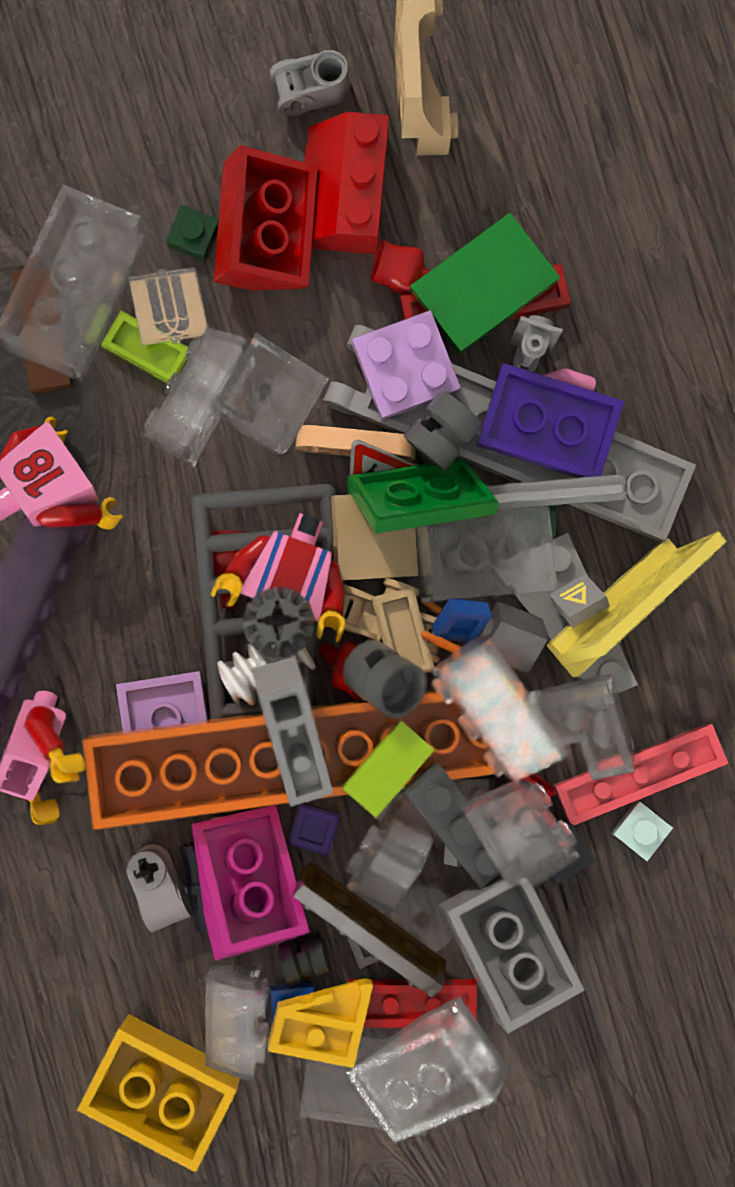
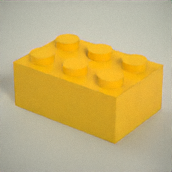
M128 1014L113 1038L77 1111L196 1172L238 1089L242 1072Z

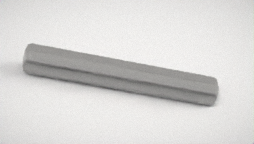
M622 474L486 485L499 501L498 509L624 500L628 493L627 480L625 475Z

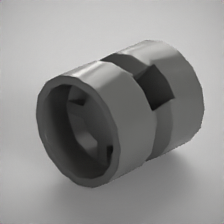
M441 389L426 408L427 418H418L404 434L403 438L433 464L446 471L460 454L458 445L460 443L468 444L484 424L460 401Z
M377 640L366 641L358 645L345 662L343 676L348 688L362 699L369 701L373 707L386 716L400 718L411 713L424 696L427 683L426 675L422 668Z

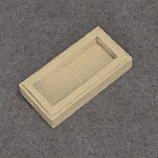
M410 587L371 597L383 644L422 668L424 673L435 670L428 642L421 637V633L425 630L414 588Z

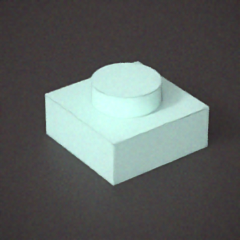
M637 800L634 801L610 833L644 860L648 861L673 827Z

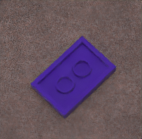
M502 363L476 446L576 478L602 476L624 401Z

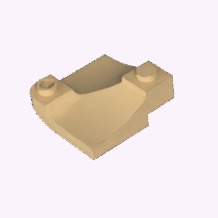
M443 0L396 1L394 45L398 118H401L402 139L415 138L416 156L448 155L451 139H457L458 137L457 112L450 113L449 96H440L424 49L426 39L433 35L434 18L442 16Z

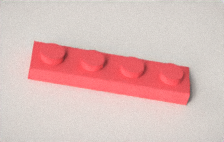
M707 723L556 783L553 787L567 821L574 826L729 763L713 724Z

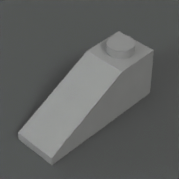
M295 656L252 668V675L290 807L333 794L304 681Z

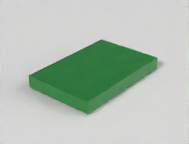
M508 213L410 285V291L426 312L431 310L436 325L458 354L461 355L557 284L561 277L512 214Z
M462 459L454 460L446 471L430 463L355 474L347 478V490L375 534L495 515L498 510L499 501L470 465Z

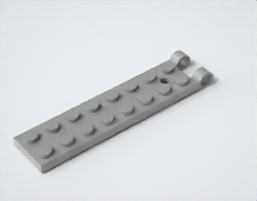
M355 325L347 342V347L355 352L352 346V339L375 330L362 325ZM452 364L461 387L460 391L452 394V396L466 406L483 423L496 381ZM331 381L323 399L325 405L336 411L355 415L399 434H405L418 418L426 419L428 416L426 408L430 404H425L381 421L369 388H367L364 394L345 384ZM481 428L468 444L460 443L458 445L460 454L456 458L465 460L472 465L516 483L576 478L476 446ZM615 431L602 476L625 475L628 486L627 497L624 500L574 503L569 505L655 541L665 542L696 464Z

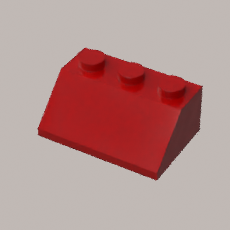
M345 112L308 127L305 163L318 166L311 249L376 255L384 187L389 115Z
M239 145L223 162L214 283L250 291L306 289L309 286L318 166Z

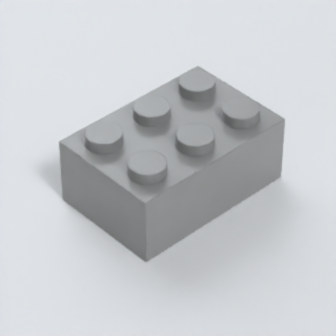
M510 865L482 889L475 884L438 904L496 1022L507 1033L516 1030L584 991L525 870Z

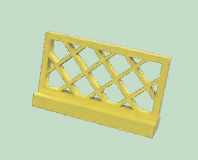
M715 532L678 549L669 538L665 542H659L604 592L610 607L574 628L568 624L546 646L572 677L580 676L599 657L605 655L727 541L719 532Z

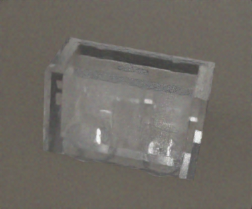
M262 965L211 966L206 974L205 1066L244 1080H254L258 1064H265L266 1050H268L269 1022H262V1018H265L266 1006L269 1005L270 985L269 979H262Z

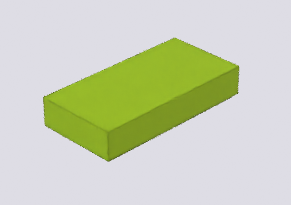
M123 311L119 312L100 345L105 351L173 388L176 386L194 354L191 348L174 339L142 344L138 319Z
M399 720L343 784L342 789L377 818L433 753L434 749L403 721Z

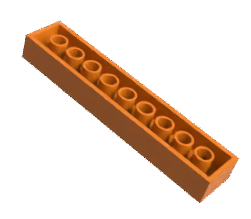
M507 680L425 691L419 705L411 713L400 718L386 716L367 700L310 706L333 794L321 798L347 795L348 793L342 789L343 784L399 720L403 721L434 749L433 753L403 787L411 783L435 762L445 770L451 780L534 769L523 683L520 681ZM264 713L90 735L83 739L93 830L289 803Z

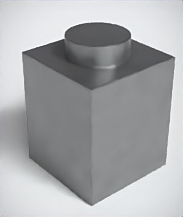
M497 601L491 612L492 617L478 635L482 656L529 673L548 640L544 621L540 617Z

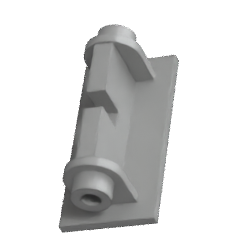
M533 315L529 318L521 316L510 341V345L517 347L513 366L534 372L540 357L543 355L549 356L563 329L554 327L551 320L541 316Z

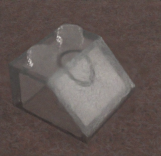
M255 333L212 408L245 437L280 457L290 448L329 378Z
M517 779L468 800L461 805V808L508 885L538 886L579 858L573 847L577 843L573 833L563 821H556L549 810V807L552 806L551 799L537 783L533 785L531 782Z

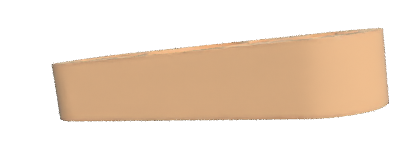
M301 425L297 427L295 448L304 452L351 457L352 442L361 440L409 461H414L416 449L403 438L404 434L316 425Z

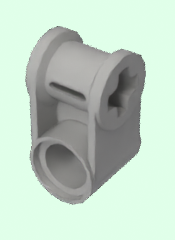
M325 50L321 53L297 59H285L276 63L270 69V78L276 83L280 98L277 103L278 111L284 116H297L309 110L337 105L343 102L350 92L348 63L340 52L334 50ZM330 74L339 76L335 81L327 82L323 80L325 76ZM290 85H293V91L290 90Z
M156 843L146 844L140 848L128 863L127 876L137 898L139 910L147 929L150 932H154L193 916L190 897L184 892L183 882L179 878L167 848ZM145 860L149 864L157 863L158 868L154 873L151 869L144 870L141 865Z

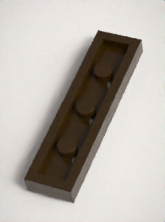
M311 861L300 872L293 897L299 900L306 910L318 914L332 924L342 936L351 938L369 951L376 961L387 964L402 975L412 987L420 988L432 998L444 987L446 960Z

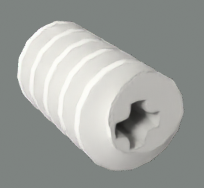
M282 625L277 627L279 640H281V633L283 632ZM250 643L247 645L248 659H245L237 652L232 653L233 668H230L222 661L217 662L220 677L240 710V698L250 705H254L257 702L252 668L294 656L299 670V663L301 662L311 670L316 668L305 647L294 655L284 658H273L261 654Z

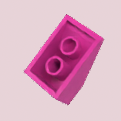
M276 804L192 825L204 918L215 961L293 940L309 932L303 906L299 900L293 897L297 883Z

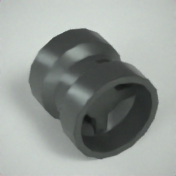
M320 932L307 935L305 940L299 944L291 940L278 944L281 967L289 987L301 984L306 976L314 975L317 978L331 975L326 947Z

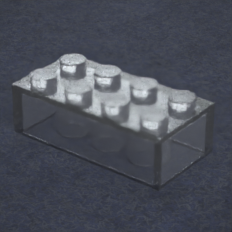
M63 184L0 318V344L4 349L83 382L148 239L141 216Z

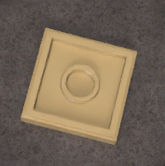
M351 495L331 496L333 557L340 566L342 580L418 576L415 528L375 534Z

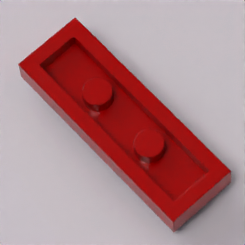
M348 979V983L360 979ZM371 979L373 988L363 1028H477V984L475 979H444V987L433 998L420 988L412 987L405 979Z

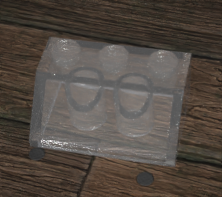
M207 327L201 338L196 336L191 341L185 355L188 359L181 373L175 372L171 376L165 388L166 399L160 409L156 407L151 411L144 426V429L147 430L144 437L153 446L193 468L254 364L245 338Z
M472 639L431 669L437 678L432 682L433 687L446 704L453 701L462 713V716L457 719L459 724L472 741L479 737L488 750L483 757L498 777L505 774L506 777L516 782L570 755L567 748L490 639Z

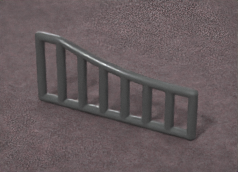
M318 484L202 493L193 497L192 511L211 720L263 713L260 701H257L254 705L240 702L241 710L236 703L226 704L225 685L220 677L217 662H223L221 636L244 635L242 623L244 618L219 620L217 594H228L230 592L227 589H219L214 597L211 596L212 588L219 578H215L213 552L241 550L258 536H272L274 531L291 537L293 529L212 535L210 510L319 501L323 525L316 544H320V548L332 552V559L333 521L331 496L336 495L332 485ZM283 614L274 615L273 618L266 619V621H260V623L271 625L274 631L278 632V626L291 624V622H297L298 620H292L291 618L284 617ZM315 620L313 634L305 646L313 662L318 622ZM233 661L224 662L230 668L234 667ZM301 662L299 663L301 676L304 681L309 704L313 706L314 669L311 670Z

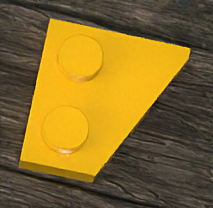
M364 978L279 1001L268 1041V1051L354 1068L373 988L371 979Z

